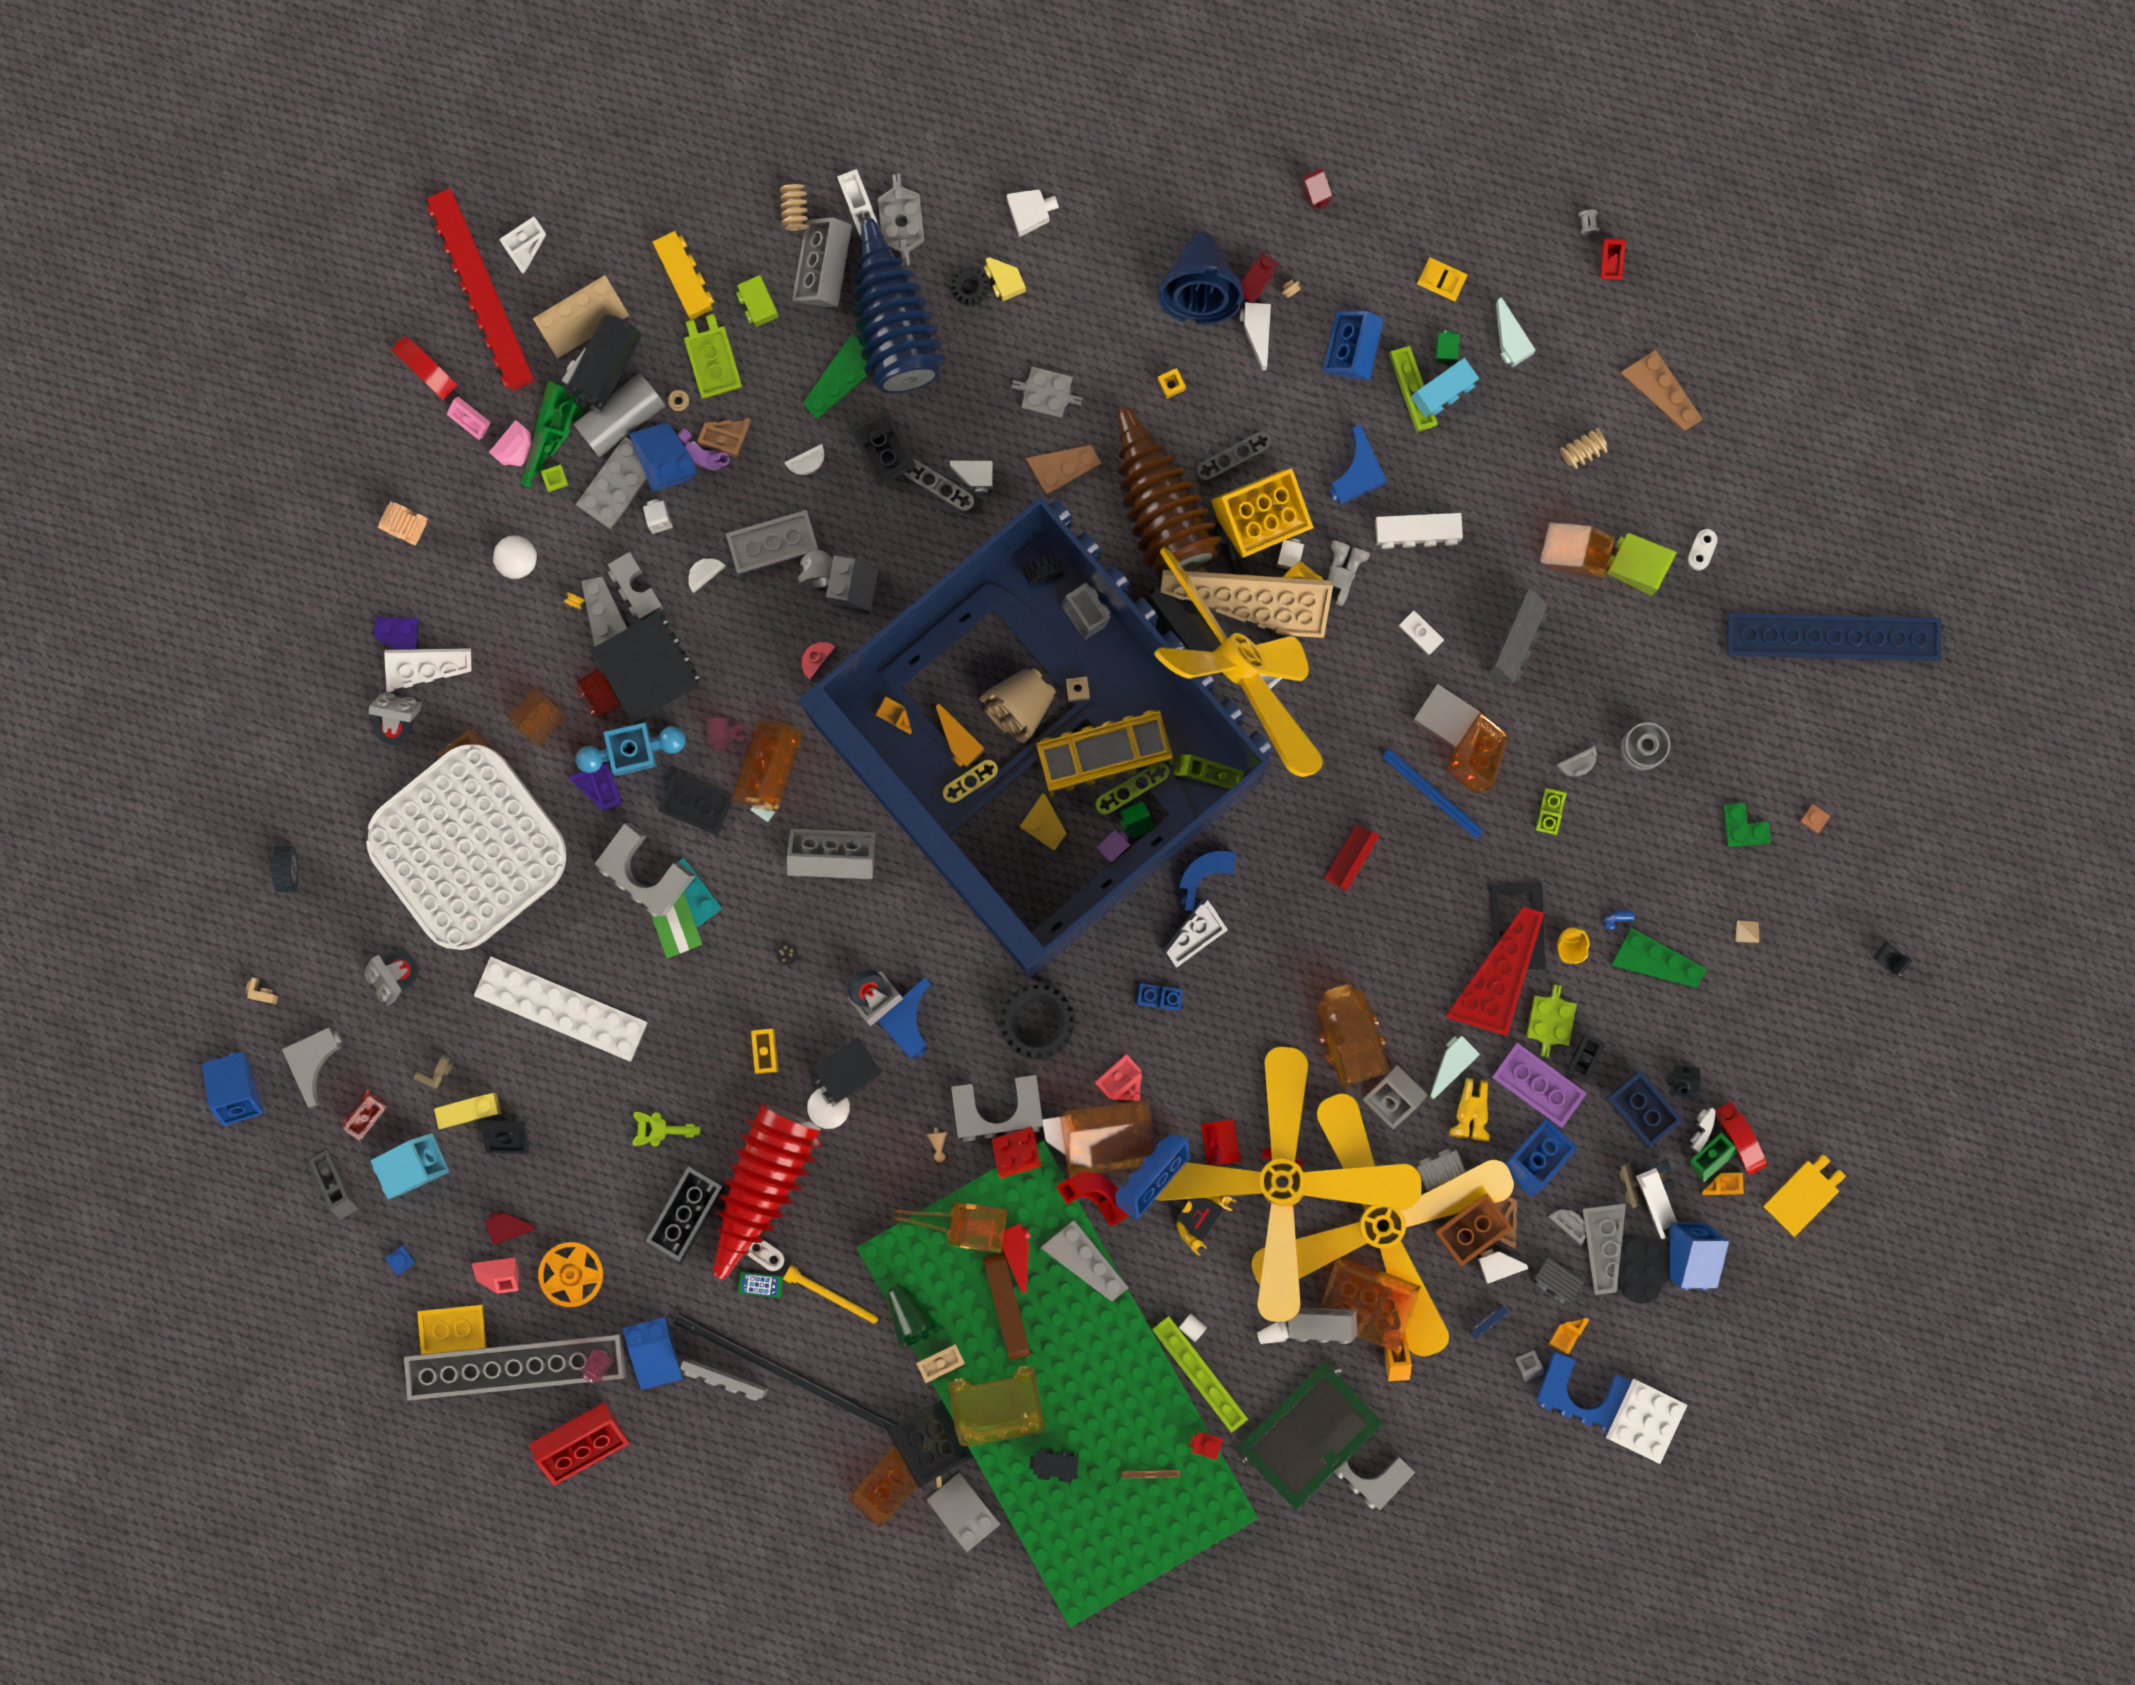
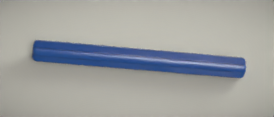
M1387 749L1383 753L1382 758L1471 836L1477 839L1483 833V829L1396 753L1391 749Z

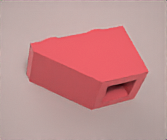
M515 1258L472 1263L476 1281L493 1292L499 1294L519 1290V1270Z

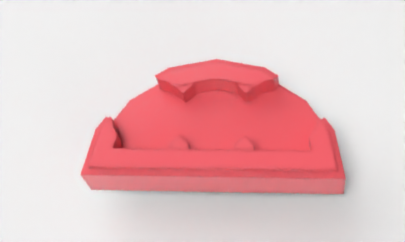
M819 642L811 645L805 651L802 657V668L809 680L813 678L836 646L826 642Z

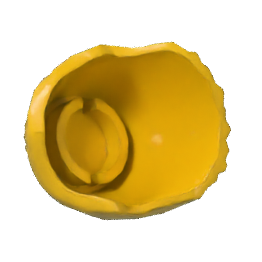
M1571 927L1564 930L1557 941V950L1561 960L1569 964H1578L1585 961L1588 957L1590 945L1588 935L1580 928Z

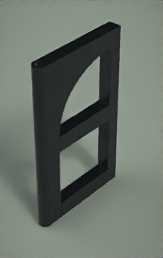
M1542 883L1490 885L1493 949L1500 940V932H1506L1511 923H1499L1498 894L1531 893L1532 910L1543 913ZM1543 919L1527 969H1546Z

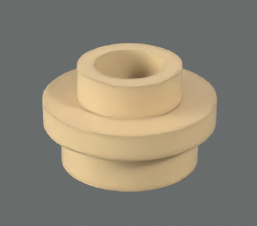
M1291 279L1282 286L1284 290L1281 291V294H1285L1287 298L1291 297L1301 289L1298 285L1300 282L1298 280L1294 282Z
M675 390L669 395L668 404L675 411H683L689 405V397L684 391ZM680 397L683 401L681 404H676L675 399Z

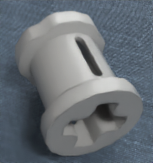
M1597 210L1579 212V217L1582 221L1581 235H1592L1600 232L1596 221Z

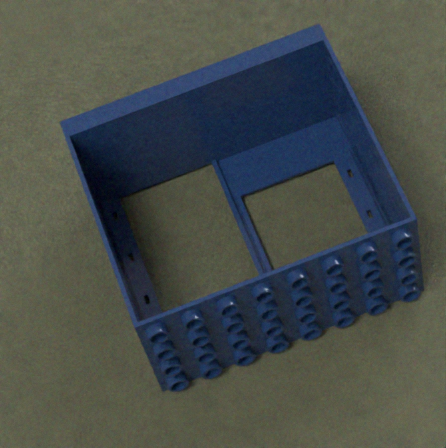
M1041 496L798 700L811 723L1029 978H1032L1262 782L1271 763L1268 757L1271 756L1270 753L1273 751L1270 744L1257 730L1248 737L1241 729L1240 724L1244 715L1230 698H1225L1221 703L1215 699L1212 691L1216 683L1210 675L1190 679L1171 671L1156 658L1154 652L1159 648L1187 649L1172 631H1169L1163 637L1155 628L1158 616L1142 597L1133 604L1126 594L1129 592L1127 586L1130 584L1115 565L1112 564L1107 570L1102 568L1099 563L1101 559L1099 555L1101 552L1100 548L1085 531L1078 537L1073 534L1070 529L1073 526L1070 520L1073 518L1064 505L1056 498L1050 504H1047ZM1048 555H1058L1064 569L1063 573L1041 584L1029 585L1023 572L1024 566ZM1087 583L1089 587L1092 586L1096 590L1099 602L1105 604L1109 609L1110 619L1105 628L1084 641L1061 608V604L1067 594ZM994 610L1067 696L1066 679L1087 677L1090 700L1073 702L1075 706L1003 766L994 779L959 802L949 803L943 796L945 786L971 770V768H966L964 765L959 767L951 759L954 755L951 753L948 741L902 687ZM969 613L971 616L961 624L959 620ZM919 655L920 659L911 666L909 662ZM1080 685L1074 686V691L1080 692L1082 690ZM885 696L905 707L912 730L911 734L876 716ZM1149 710L1160 711L1174 764L1169 765V761L1163 762L1169 767V777L1149 791L1169 815L1154 827V830L1148 832L1035 930L1030 932L950 839L949 835L1040 759L1036 743H1039L1041 739L1061 737V734L1072 732L1086 719L1096 728L1102 726L1107 721H1114L1115 723L1122 721L1127 716H1141ZM1157 721L1133 727L1141 757L1165 751ZM1126 729L1102 735L1123 761L1134 759ZM1178 755H1193L1244 771L1243 779L1231 790L1191 781L1173 774ZM1148 766L1136 769L1135 775L1147 769ZM1157 767L1155 774L1151 775L1150 772L1146 774L1150 777L1153 784L1156 782L1153 778L1158 775L1161 778L1164 777L1166 770ZM967 776L964 780V784L969 788L974 787L977 783L974 776ZM1140 777L1139 780L1147 787V779ZM961 781L957 783V785H959V788H957L956 790H953L952 788L948 789V798H957L956 793L960 790H962L963 794L967 792L962 787ZM1160 836L1163 840L1153 847L1151 843ZM1111 879L1113 883L1103 890L1100 886ZM1060 921L1062 926L1053 933L1050 929Z

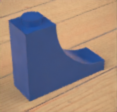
M1361 425L1353 427L1351 431L1355 443L1353 463L1341 478L1331 484V490H1329L1332 500L1334 502L1337 501L1339 505L1380 488L1387 482Z
M926 978L920 981L902 997L903 999L877 1020L910 1059L913 1057L918 1059L926 1052L925 1047L927 1044L923 1040L917 1024L919 1002L925 991L931 986Z

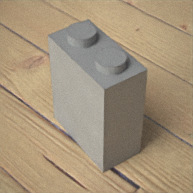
M1437 684L1413 722L1456 749L1458 745L1462 747L1469 736L1466 733L1469 728L1474 729L1480 721V718L1477 717L1480 711Z

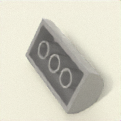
M638 373L610 395L601 413L590 410L573 425L600 458L622 441L624 437H627L663 409L665 404L641 373Z

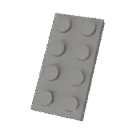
M626 437L623 438L576 503L577 507L610 530L647 480L631 440Z
M807 510L726 533L738 575L802 557L812 550H819Z
M690 1359L684 1360L680 1368L685 1371L684 1375L695 1379L699 1376L705 1378L704 1382L714 1386L720 1383L725 1385V1390L733 1393L744 1392L746 1393V1398L755 1401L759 1400V1398H764L768 1390L764 1386Z

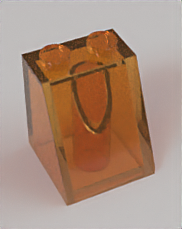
M1549 523L1540 563L1554 570L1605 579L1614 538L1593 526Z
M535 688L507 719L530 742L538 747L567 716Z

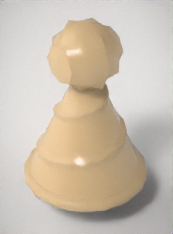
M937 1127L934 1128L935 1133L926 1134V1136H928L936 1150L934 1160L936 1162H943L945 1154L941 1151L947 1132H939Z

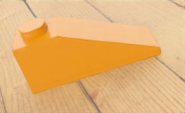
M938 704L936 709L951 753L954 755L951 759L959 767L964 765L968 768L985 749Z

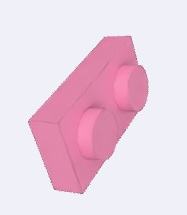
M459 397L453 400L447 412L450 418L478 440L484 437L491 423Z

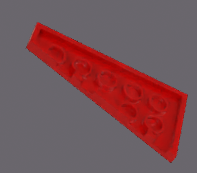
M1526 907L1520 910L1447 1013L1446 1018L1505 1036L1508 1035L1544 913Z

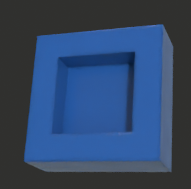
M404 1245L385 1258L397 1276L416 1263Z

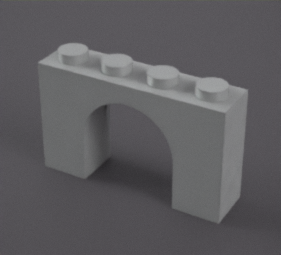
M625 823L598 858L595 865L599 867L598 870L601 874L613 878L617 887L630 892L633 900L648 907L647 911L655 917L666 916L696 875L679 862L673 863L655 886L647 887L638 883L631 872V859L647 835L632 823Z
M1037 1076L1015 1078L1018 1107L1011 1119L1000 1124L989 1123L979 1115L976 1109L973 1084L951 1087L958 1138H963V1142L976 1140L975 1136L984 1135V1139L995 1138L997 1133L1005 1132L1006 1135L1031 1126L1035 1132H1038L1039 1127H1043Z
M1350 1411L1315 1448L1319 1452L1316 1456L1326 1465L1327 1462L1323 1457L1331 1449L1338 1453L1366 1425ZM1399 1456L1380 1475L1373 1478H1362L1355 1475L1350 1470L1348 1462H1345L1335 1472L1340 1479L1345 1477L1350 1482L1348 1487L1356 1494L1361 1492L1366 1497L1363 1501L1371 1509L1377 1507L1379 1510L1415 1473Z

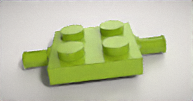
M1553 984L1551 997L1533 996L1526 1038L1535 1039L1543 1043L1540 1056L1549 1057L1551 1045L1569 1046L1577 1004L1560 999L1562 987L1560 985Z

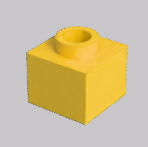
M1177 368L1158 376L1157 381L1166 399L1185 391L1186 386ZM1169 382H1174L1175 387L1171 389L1167 386V384Z

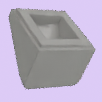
M1535 1350L1515 1358L1524 1382L1544 1375V1369Z

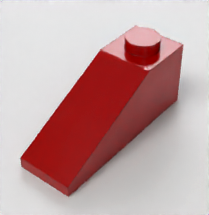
M1018 1224L996 1235L1020 1290L1024 1294L1027 1292L1029 1242L1027 1239L1031 1238L1026 1226L1022 1227L1021 1224Z

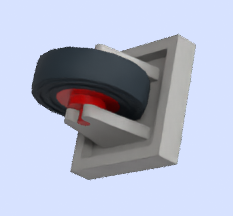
M392 693L380 694L369 706L368 713L376 715L373 725L377 738L388 745L403 743L411 734L412 720L420 712L422 702H418L411 697L398 698Z
M405 952L389 954L383 961L377 955L370 960L364 970L366 980L374 985L378 998L385 1002L387 1006L395 1002L401 991L412 986L418 977L416 960Z
M869 969L861 971L850 980L847 987L848 999L870 1026L903 999L881 971L876 972Z

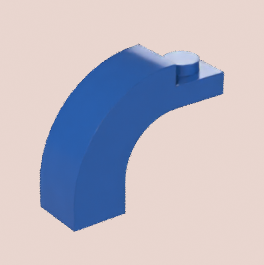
M1210 852L1196 859L1187 868L1179 889L1187 890V894L1183 893L1181 906H1185L1186 912L1194 911L1197 886L1204 877L1213 873L1233 875L1236 852Z

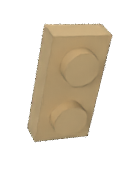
M954 1344L916 1364L927 1383L964 1365L965 1362L957 1345Z

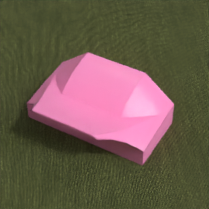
M515 420L489 453L502 465L521 467L528 459L532 443L531 433Z

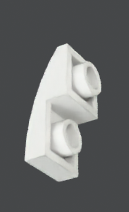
M1713 1108L1703 1109L1696 1118L1698 1120L1696 1126L1702 1132L1697 1131L1690 1140L1692 1142L1690 1148L1695 1152L1702 1150L1712 1131L1715 1119V1110Z

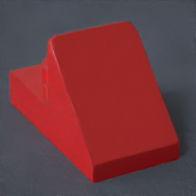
M1604 238L1600 250L1602 255L1601 279L1622 280L1626 239Z

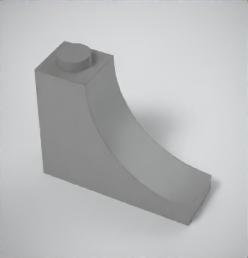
M333 1028L322 1030L282 1049L308 1108L320 1105L316 1090L319 1071L325 1060L341 1048V1036Z

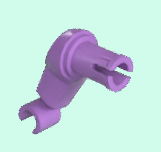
M683 429L678 434V438L685 445L694 465L709 470H718L730 462V458H725L729 456L725 452L719 453L717 451L703 450L695 441L689 442L692 435L686 429Z

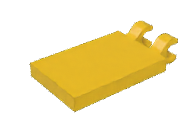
M1821 1155L1813 1164L1806 1161L1762 1206L1793 1237L1839 1192L1835 1186L1846 1177L1841 1170H1837L1829 1179L1819 1172L1830 1162L1825 1155Z

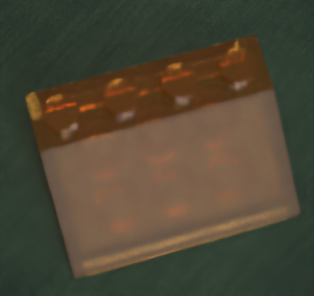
M1148 1100L1060 1113L1069 1177L1085 1171L1099 1173L1142 1166L1144 1159L1148 1155H1152V1121Z
M1342 1256L1334 1263L1320 1308L1356 1310L1357 1337L1397 1352L1415 1307L1421 1286Z

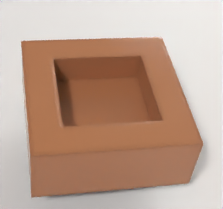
M1812 804L1800 823L1819 834L1830 818V815Z

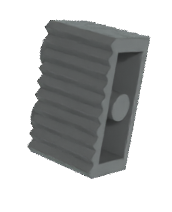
M1546 1257L1533 1277L1537 1281L1535 1285L1545 1292L1549 1289L1555 1293L1553 1298L1562 1304L1565 1301L1571 1303L1584 1284L1583 1280L1549 1257Z

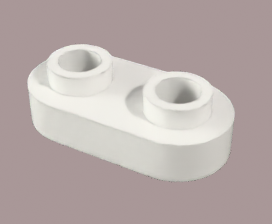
M1704 529L1697 534L1688 556V564L1692 569L1700 571L1708 566L1718 540L1714 531ZM1704 536L1710 538V543L1704 542ZM1696 556H1701L1703 561L1697 562Z
M764 1239L762 1243H757L760 1245L758 1252L752 1249L755 1243L750 1246V1253L747 1255L766 1269L776 1271L784 1265L785 1258L783 1253ZM771 1256H776L778 1258V1262L776 1264H772L770 1262Z

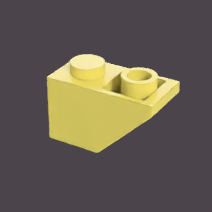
M990 257L986 259L987 266H984L987 277H992L995 285H992L996 297L1001 296L1002 301L1026 292V287L1016 267Z

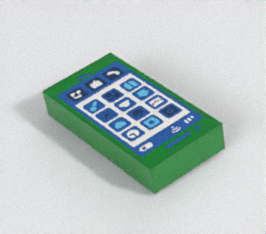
M740 1272L738 1293L781 1298L784 1276Z

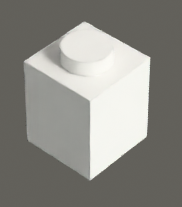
M1294 538L1284 540L1277 567L1290 570L1297 562H1300L1304 544H1300V540Z

